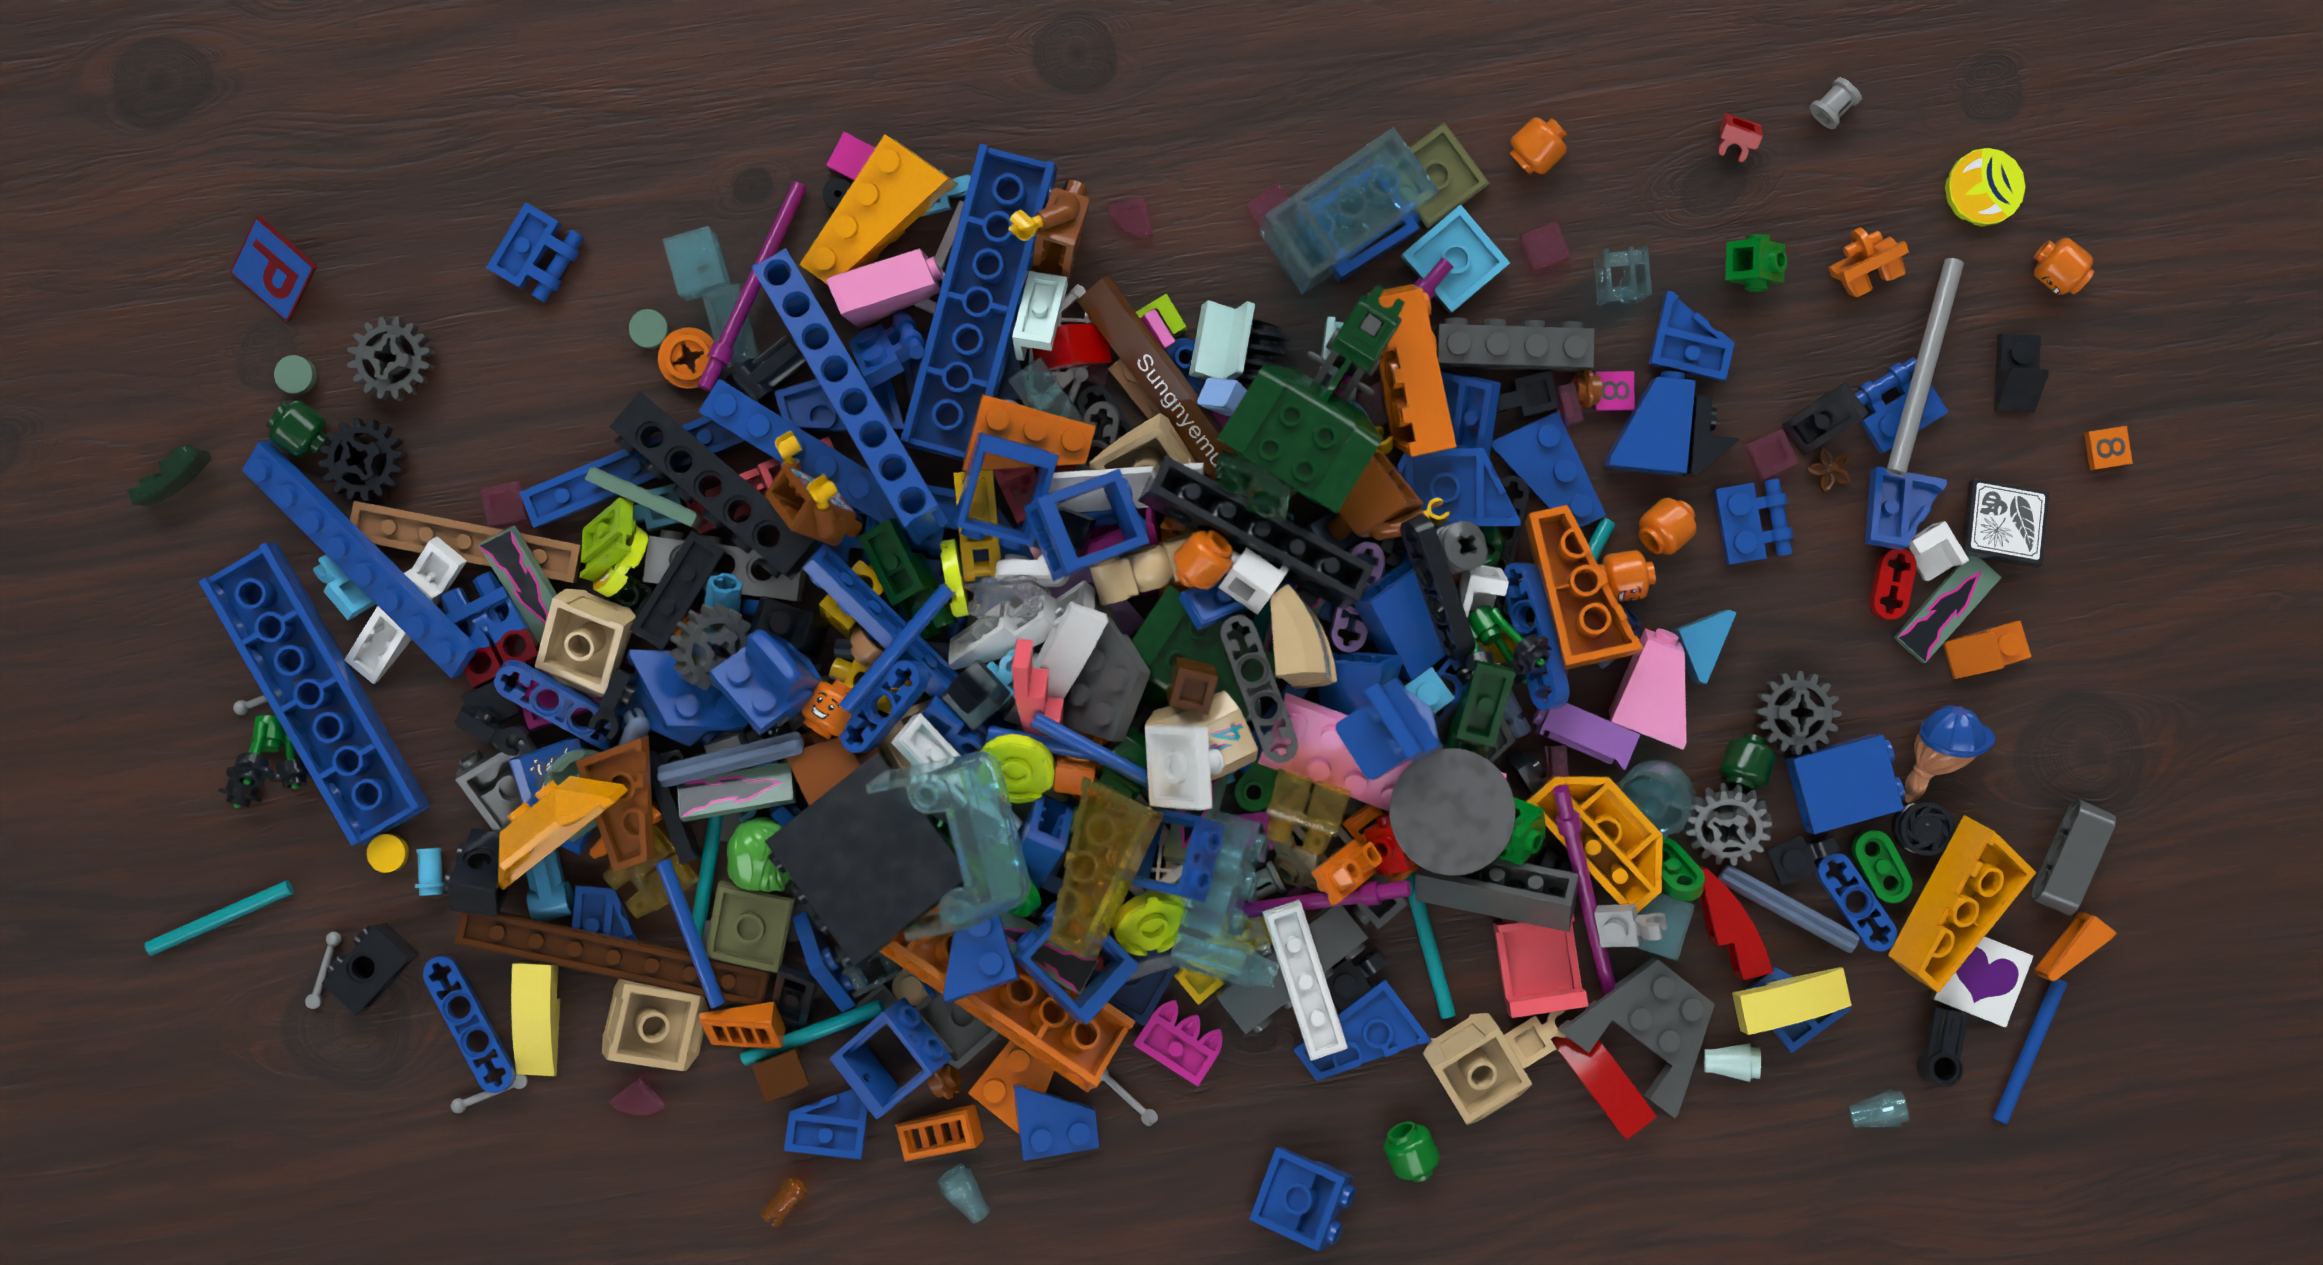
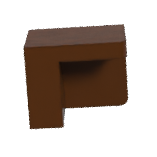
M1176 656L1166 693L1169 706L1208 714L1218 680L1215 666Z
M801 1045L758 1061L752 1066L766 1103L808 1086L809 1079L799 1057L803 1052Z

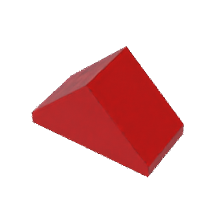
M1065 324L1058 326L1052 351L1032 348L1036 373L1112 362L1109 343L1095 324Z

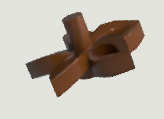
M1823 446L1819 452L1821 463L1813 464L1805 470L1813 476H1821L1819 486L1823 493L1829 490L1835 482L1840 485L1851 484L1849 473L1843 469L1848 464L1850 455L1841 454L1833 460L1831 452Z

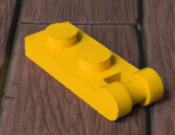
M993 469L980 470L968 516L998 524ZM967 472L954 473L956 505H958ZM959 527L964 582H974L976 577L991 576V580H995L996 562L1001 560L1000 545L998 544L999 538L986 534L983 540L969 538L960 534L962 528ZM988 549L989 561L974 562L973 551Z

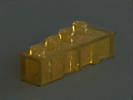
M1083 776L1080 791H1082L1080 804L1075 812L1073 827L1075 828L1070 851H1067L1064 865L1066 870L1062 888L1059 889L1049 941L1082 958H1097L1165 813L1096 779Z

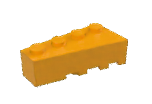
M884 135L799 265L827 285L826 279L870 265L879 257L878 254L890 243L900 238L916 219L926 214L941 196L951 191L958 183L897 140Z
M1964 815L1888 956L1909 975L1939 993L2036 872L1995 831Z

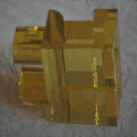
M1278 769L1274 792L1267 810V815L1271 817L1267 838L1288 845L1294 825L1308 829L1302 849L1323 856L1330 844L1331 838L1337 837L1352 792L1317 780L1308 812L1305 814L1315 783L1314 780Z
M653 824V859L616 872L613 871L612 865H610L602 875L615 891L630 880L637 887L639 892L625 902L627 908L637 919L654 910L663 909L670 904L658 870L651 874V871L656 868L655 863L670 857L683 893L698 883V876L686 862L680 864L677 855L671 856L676 852L675 848L656 824Z

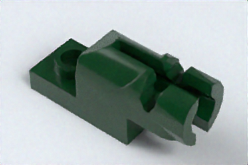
M896 518L888 519L858 538L891 605H902L909 620H911L938 589L940 584L935 578L924 554L912 552ZM948 601L920 633L922 639L934 637L942 633V627H952L958 623V619L953 616Z
M1475 660L1467 690L1462 691L1445 749H1464L1486 758L1489 746H1495L1516 674L1514 669Z

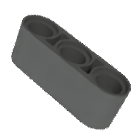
M2079 798L2075 799L2067 808L2031 891V899L2067 916L2073 915L2086 894L2113 833L2116 816Z

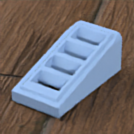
M1207 378L1197 403L1218 414L1231 416L1247 390L1237 380Z

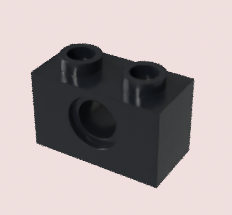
M472 828L466 842L459 844L454 870H449L444 880V893L449 894L451 911L493 917L498 916L510 887L509 885L502 890L498 882L500 832Z
M387 923L374 927L371 925L366 926L354 938L355 948L347 956L342 953L328 966L327 971L330 975L321 983L355 1015L367 1011L420 954ZM364 956L369 957L374 962L375 970L373 975L366 974L362 969V959Z

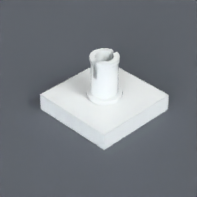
M1178 725L1145 726L1149 806L1193 810L1212 808L1210 774H1220L1224 767V760L1219 750H1209L1208 727Z

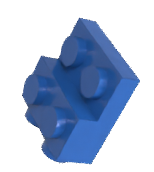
M1281 1146L1276 1147L1249 1220L1316 1251L1325 1250L1329 1244L1334 1246L1340 1237L1343 1225L1337 1222L1342 1207L1348 1209L1354 1199L1356 1187L1351 1186L1354 1176L1321 1161L1314 1162Z

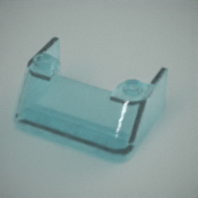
M980 751L885 771L866 785L868 794L906 786L909 799L917 810L923 813L945 811L965 887L953 889L946 893L940 901L939 912L923 916L904 933L906 941L970 928L1019 907L1027 899L1031 891V882L1002 768L995 756L988 752Z

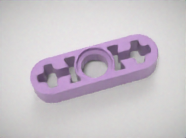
M1372 542L1356 544L1349 551L1350 554L1356 557L1357 554H1364L1366 549L1371 550L1370 556L1376 559L1375 565H1372L1374 568L1370 577L1372 576L1371 584L1381 578L1385 562L1384 553L1378 545ZM1367 582V584H1366V586H1365L1364 589H1366L1367 587H1369L1371 584H1369V583ZM1335 606L1329 631L1330 642L1339 651H1357L1365 643L1368 630L1363 621L1360 622L1354 619L1352 631L1358 633L1357 639L1350 640L1348 646L1343 645V638L1338 636L1339 629H1346L1349 618H1341L1343 609ZM1349 606L1344 609L1347 613L1359 615L1356 608Z

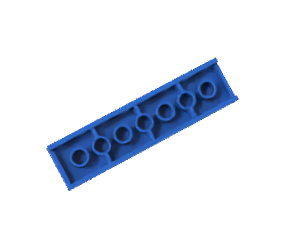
M980 143L924 349L925 352L921 360L900 441L905 444L904 446L964 462L981 395L998 397L1028 273L1032 270L1037 231L1028 241L1020 240L1008 229L1013 225L1010 217L1016 211L1023 210L1032 219L1037 211L1046 208L1059 170L1055 162L1039 161L989 148L988 145Z
M785 248L758 265H752L751 267L915 544H921L922 540L948 526L949 523L787 249Z
M265 542L259 546V549L213 576L198 581L351 846L366 845L375 837L385 834L431 807L351 667L344 661V655L279 543ZM301 680L294 686V682ZM274 692H281V694L277 697Z

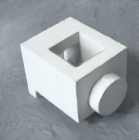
M1246 547L1241 555L1236 551L1232 553V567L1226 573L1227 576L1218 588L1258 615L1289 569L1284 565L1277 569L1262 558L1261 555L1254 553Z

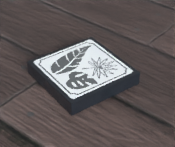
M1973 478L1969 482L1962 546L1965 554L2034 568L2043 565L2049 492Z

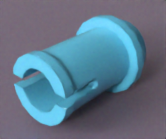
M442 848L416 849L419 884H415V888H419V896L443 894Z

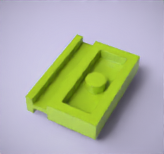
M619 497L583 528L581 562L586 564V568L580 572V578L594 582L631 552V546L626 545V540L632 537L636 527V520L633 517V501Z

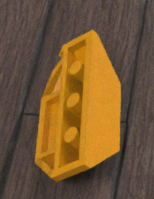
M569 776L559 785L552 780L534 795L539 801L530 807L525 801L507 816L511 823L499 833L498 882L502 890L614 804L628 789L619 783Z
M1554 776L1526 802L1544 809L1545 825L1566 847L1564 836L1559 834L1556 816L1558 815L1553 788L1559 785H1567L1574 811H1577L1580 816L1582 830L1579 833L1589 872L1620 905L1636 904L1637 913H1639L1662 892L1663 834L1610 777Z

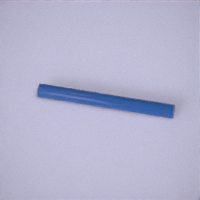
M942 583L843 698L839 705L844 710L852 714L953 596L954 592L948 586Z
M1036 712L1030 723L1031 727L1148 789L1147 770L1049 717Z
M671 859L661 860L655 863L710 1008L720 1006L725 1003Z
M2057 979L2049 984L1993 1115L1994 1119L2008 1125L2067 987V982Z

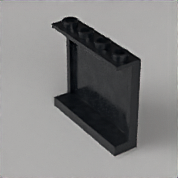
M878 752L765 841L772 850L768 857L773 865L782 874L787 871L795 882L790 886L793 893L803 904L809 902L817 913L813 916L816 925L825 935L828 936L831 933L839 945L835 950L847 966L851 967L854 964V966L863 970H867L870 967L867 963L870 958L959 888L967 891L978 882L977 878L891 763Z

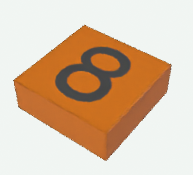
M2127 426L2084 433L2090 470L2133 464Z

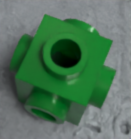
M1765 234L1747 235L1746 240L1727 242L1726 281L1745 285V291L1750 292L1768 291L1769 285L1784 283V271L1787 267L1784 244L1770 241V235Z
M1514 798L1515 824L1513 832L1498 858L1522 866L1532 853L1535 854L1539 851L1543 840L1546 838L1545 814L1543 808Z

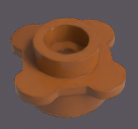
M1586 369L1584 373L1577 371L1570 385V395L1574 401L1575 408L1582 409L1583 406L1590 408L1592 405H1597L1600 402L1603 391L1600 376L1593 374L1590 369Z
M948 1063L927 1079L931 1091L938 1098L944 1096L949 1100L953 1098V1093H959L961 1090L959 1071Z

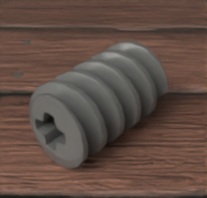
M1459 521L1435 528L1451 574L1473 570L1480 567L1487 560L1488 550L1482 531L1475 524L1468 521Z

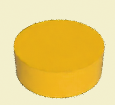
M393 833L375 837L367 848L369 864L375 870L383 873L399 870L405 865L409 857V848L406 841L401 836Z

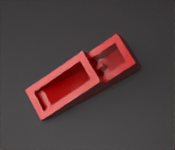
M1699 866L1705 876L1704 891L1699 899L1710 942L1718 946L1727 944L1734 976L1742 980L1773 973L1761 937L1741 903L1710 870Z
M1553 1037L1551 1039L1564 1060L1625 1140L1657 1118L1656 1114L1600 1040L1596 1042L1588 1053L1567 1037Z

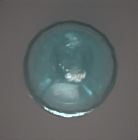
M1649 760L1640 762L1626 772L1618 784V787L1663 834V839L1667 838L1669 834L1679 833L1683 830L1694 810L1695 791L1688 775L1680 767L1669 761Z

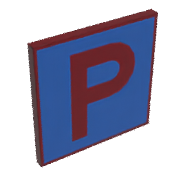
M259 215L255 217L230 273L288 322L291 321L317 265Z

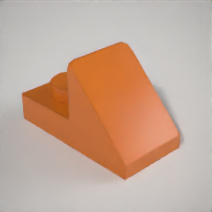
M2021 620L1958 637L1943 643L1953 679L2003 669L2004 665L2031 658Z

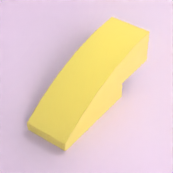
M519 960L512 963V1039L515 1068L518 1075H557L561 999L557 998L559 967L557 965L532 960Z
M1843 967L1768 982L1766 986L1732 993L1740 1031L1747 1035L1800 1023L1852 1006Z

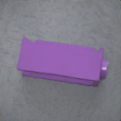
M1568 703L1558 709L1542 710L1537 708L1532 723L1537 724L1534 733L1544 734V737L1604 763L1611 765L1613 763L1616 768L1626 770L1640 737V734Z

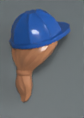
M1947 705L1934 712L1921 723L1919 734L1914 743L1916 764L1905 780L1906 803H1913L1920 799L1933 776L1951 773L1963 768L1978 755L1989 751L1994 746V733L1979 721L1976 713L1962 706Z

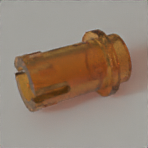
M791 1176L788 1180H783L780 1183L781 1189L760 1212L766 1222H769L771 1218L774 1219L771 1223L773 1227L779 1228L791 1211L799 1203L803 1204L806 1200L808 1188L796 1177Z

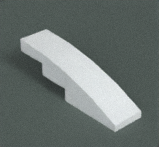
M435 537L427 543L412 569L404 574L437 606L441 601L440 596L448 591L467 560L439 537ZM377 606L344 661L371 683L375 684L412 639Z
M1083 580L1057 599L1043 591L1017 610L1005 601L950 639L948 666L955 670L969 667L976 660L987 663L991 660L1003 658L1009 650L1015 649L1017 639L1033 640V647L1045 642L1051 628L1057 629L1070 601L1094 609L1095 588Z
M1070 601L1057 629L1051 628L1040 653L1033 654V668L1049 670L1048 697L1064 698L1091 655L1108 622L1105 613ZM1013 695L1003 719L1004 721L1022 726Z

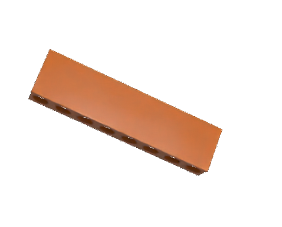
M950 895L879 952L943 995L957 914L971 910V908ZM1016 961L1015 965L1020 979L954 1001V1003L1085 1092H1089L1099 1085L1100 1077L1126 1033L1136 1022L1108 1002L1088 1024L1076 1022ZM1058 984L1074 1001L1079 996V994Z

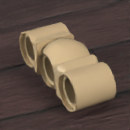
M1195 532L1175 536L1166 541L1159 542V545L1146 546L1130 552L1127 557L1122 555L1090 567L1100 604L1108 605L1123 601L1132 596L1139 595V592H1147L1164 587L1171 580L1179 582L1180 580L1175 573L1177 568L1174 563V553Z

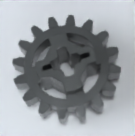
M383 316L379 317L378 327L366 322L364 326L367 333L365 335L354 333L353 335L359 342L358 346L348 347L347 349L348 352L356 355L355 360L347 363L348 368L358 370V373L352 378L353 381L358 384L366 383L363 389L365 393L373 395L377 392V397L385 401L388 400L390 394L395 400L402 401L404 399V391L414 396L417 395L418 391L415 384L419 382L427 385L429 381L423 376L425 370L432 371L435 366L426 362L427 357L435 354L434 350L423 346L429 341V337L423 333L416 335L419 327L411 322L405 326V320L399 317H395L392 324L389 319ZM382 337V340L372 346L379 338ZM408 341L412 345L414 356H411L407 349ZM387 355H396V361L386 363ZM368 362H371L375 369L374 376L370 372ZM410 371V373L403 380L400 381V377Z
M719 603L716 604L715 608L702 604L701 614L692 610L688 611L690 621L687 624L678 621L677 626L682 631L680 635L671 636L670 640L677 644V648L671 650L669 656L678 661L673 668L683 675L682 679L692 685L696 684L704 690H707L710 684L719 689L709 678L710 671L746 646L747 636L749 635L746 632L751 625L741 619L742 614L732 608L729 609ZM708 641L713 644L712 646L717 648L716 652L713 651L709 645H707Z
M1794 671L1792 680L1787 673L1778 674L1780 684L1767 681L1765 685L1770 692L1768 694H1757V698L1764 704L1763 708L1754 709V714L1763 716V721L1759 722L1756 728L1769 731L1764 738L1767 743L1778 740L1776 749L1778 751L1785 752L1790 745L1792 754L1801 755L1804 745L1808 752H1816L1815 742L1828 744L1830 741L1825 733L1827 731L1837 732L1839 729L1835 724L1831 723L1832 718L1839 717L1842 714L1840 711L1832 710V704L1836 703L1839 697L1826 694L1831 687L1829 683L1816 685L1818 682V675L1809 674L1806 680H1804L1803 671ZM1786 691V698L1778 705H1775L1778 697ZM1810 692H1812L1816 696L1820 703V706H1817L1809 698ZM1791 709H1803L1804 714L1800 717L1791 716ZM1774 719H1778L1785 726V734L1779 730ZM1817 720H1820L1816 729L1809 734V728Z
M1721 783L1720 792L1714 793L1708 787L1705 789L1706 799L1697 796L1693 798V807L1695 809H1687V821L1689 822L1686 823V834L1691 836V847L1693 849L1701 847L1702 858L1706 859L1713 854L1716 858V864L1720 865L1724 858H1729L1732 866L1737 865V857L1743 856L1749 862L1752 860V850L1760 853L1764 851L1762 840L1771 839L1769 827L1772 826L1771 814L1766 813L1767 803L1765 800L1756 802V791L1751 790L1745 795L1742 794L1741 784H1737L1733 791H1728L1726 784ZM1750 814L1755 821L1754 829L1750 828L1748 821ZM1704 820L1707 821V826L1709 827L1708 834H1706L1702 827Z

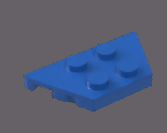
M1450 448L1413 457L1405 452L1403 453L1396 469L1424 503L1419 509L1422 511L1427 510L1430 500L1441 498L1443 499V505L1432 509V513L1436 516H1441L1446 512H1450L1448 521L1440 526L1459 521H1468L1476 526H1520V518L1484 448Z
M629 650L627 660L630 666H634L643 682L642 688L649 701L653 702L656 706L657 716L665 730L744 731L748 721L722 691L711 684L707 690H704L696 684L692 685L682 679L683 675L673 668L678 661L669 656L670 651Z

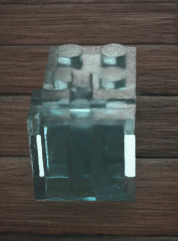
M1392 127L1266 213L1258 232L1301 294H1304L1319 282L1332 275L1343 262L1430 204L1439 190L1397 130Z
M1215 810L1212 821L1226 826L1212 875V884L1205 903L1187 900L1168 963L1177 969L1252 991L1253 985L1272 987L1277 975L1278 964L1262 957L1263 953L1257 947L1234 941L1236 936L1242 938L1248 915L1244 914L1243 910L1246 900H1253L1259 883V877H1256L1255 870L1258 861L1265 862L1270 847V840L1267 839V833L1260 823Z

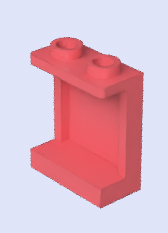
M1574 913L1569 932L1503 918L1500 921L1493 922L1506 1013L1511 1018L1588 1007L1587 993L1582 988L1573 931Z

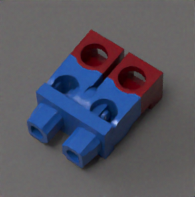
M491 571L473 580L480 598L469 602L463 588L460 587L440 596L446 616L479 647L464 670L471 687L476 689L493 682L498 669L505 662L518 660L529 666L535 664L540 644L496 573Z

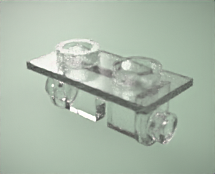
M1027 575L1014 576L1013 581L984 577L980 579V583L964 584V588L974 593V600L969 602L968 609L969 613L977 619L1004 618L1006 603V615L1008 617L1036 616L1044 608V601L1040 595L1052 593V590L1037 583V578Z

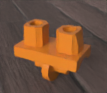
M1859 227L1850 233L1852 243L1843 247V252L1847 258L1828 266L1831 277L1840 280L1849 295L1860 297L1870 292L1873 288L1868 276L1869 272L1877 269L1880 278L1884 281L1894 280L1904 275L1905 268L1902 256L1909 253V250L1904 241L1897 243L1892 237L1883 239L1879 231L1868 235L1863 228Z
M1354 839L1345 844L1311 873L1316 879L1317 888L1328 894V900L1333 906L1341 902L1375 874L1374 868L1383 861L1372 842L1360 846L1357 840Z

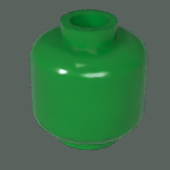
M1411 1121L1402 1122L1390 1129L1383 1144L1384 1154L1394 1174L1399 1179L1413 1180L1414 1182L1424 1181L1433 1174V1169L1440 1160L1439 1150L1430 1131L1424 1125L1415 1124Z

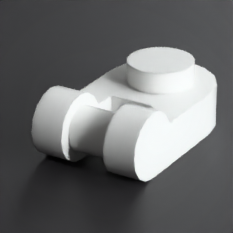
M1008 554L1005 556V560L996 562L995 580L1008 585L1060 587L1069 580V576L1053 581L1043 554L1037 560H1028L1027 557L1022 555Z

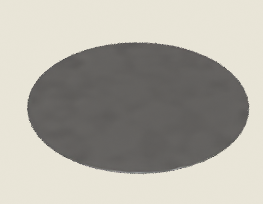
M1456 748L1440 749L1416 763L1412 762L1400 775L1391 795L1389 808L1390 822L1396 841L1412 861L1434 873L1464 875L1484 868L1501 854L1513 832L1515 803L1507 780L1493 763L1471 751Z

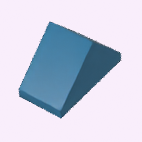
M1722 610L1671 631L1679 637L1678 641L1682 643L1685 652V667L1692 682L1707 684L1736 612Z

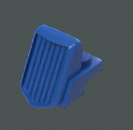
M755 630L748 635L746 646L712 669L709 677L759 735L786 716L791 719L798 714L804 704L814 695L813 689L822 681L808 657L797 648H794L787 640L764 630Z
M1396 677L1383 686L1377 682L1364 692L1369 701L1336 724L1337 734L1364 776L1370 780L1382 777L1409 760L1416 763L1444 747L1438 739L1433 710L1411 692L1407 691L1403 683Z

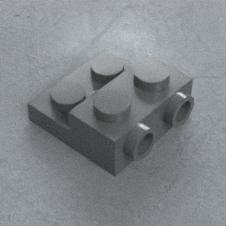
M516 734L509 736V743L520 750L516 756H508L498 746L494 745V747L482 754L478 749L473 750L459 761L461 767L457 768L455 780L495 832H501L511 823L507 816L522 804L508 760L538 749L529 736L525 739L520 738Z

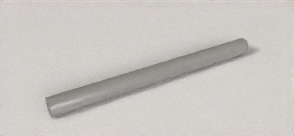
M1956 258L1944 260L1886 469L1887 473L1894 476L1903 477L1908 469L1964 263Z

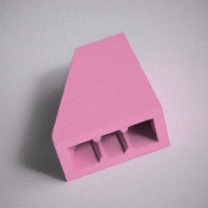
M917 249L826 279L840 314L856 327L862 329L897 311H901L940 293L941 286L938 280L943 278V274L934 256L928 258L921 249Z
M1657 628L1656 632L1645 629L1640 639L1643 649L1638 654L1632 656L1608 710L1610 720L1615 724L1684 750L1687 743L1685 652L1682 643L1678 641L1679 637L1672 632Z

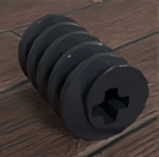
M1252 319L1251 327L1254 329L1250 331L1248 342L1250 344L1247 347L1243 373L1234 379L1246 390H1248L1264 364L1282 367L1274 361V357L1286 356L1287 352L1278 346V342L1290 341L1291 339L1289 335L1282 331V328L1256 319Z

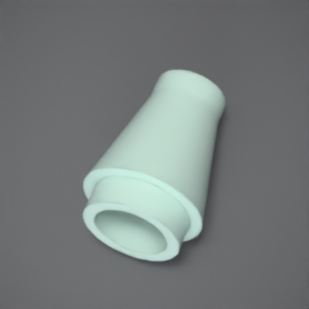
M1747 1043L1717 1049H1705L1704 1072L1716 1073L1750 1082L1751 1078L1760 1079V1047H1751V1044Z

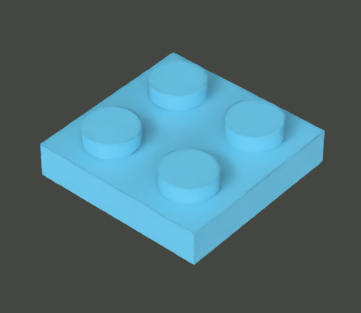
M1461 204L1401 255L1406 264L1422 280L1442 257L1453 265L1454 268L1435 289V298L1449 314H1452L1510 264L1508 259Z

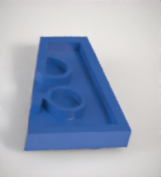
M857 366L858 371L860 372L861 376L863 377V375H862V373H861V371H860L859 366ZM890 378L871 388L870 391L895 433H902L905 423L893 381ZM817 379L774 392L781 417L805 432H848Z
M1558 411L1492 441L1491 450L1511 468L1510 470L1515 476L1522 478L1527 483L1528 488L1538 497L1537 499L1546 509L1568 505L1579 527L1606 516Z
M1383 978L1372 986L1371 990L1343 1011L1337 1013L1348 1049L1312 1061L1308 1056L1304 1040L1295 1045L1293 1051L1316 1081L1359 1067L1363 1063L1383 1056L1388 1057L1399 1053L1401 1050L1415 1045H1422L1432 1040Z

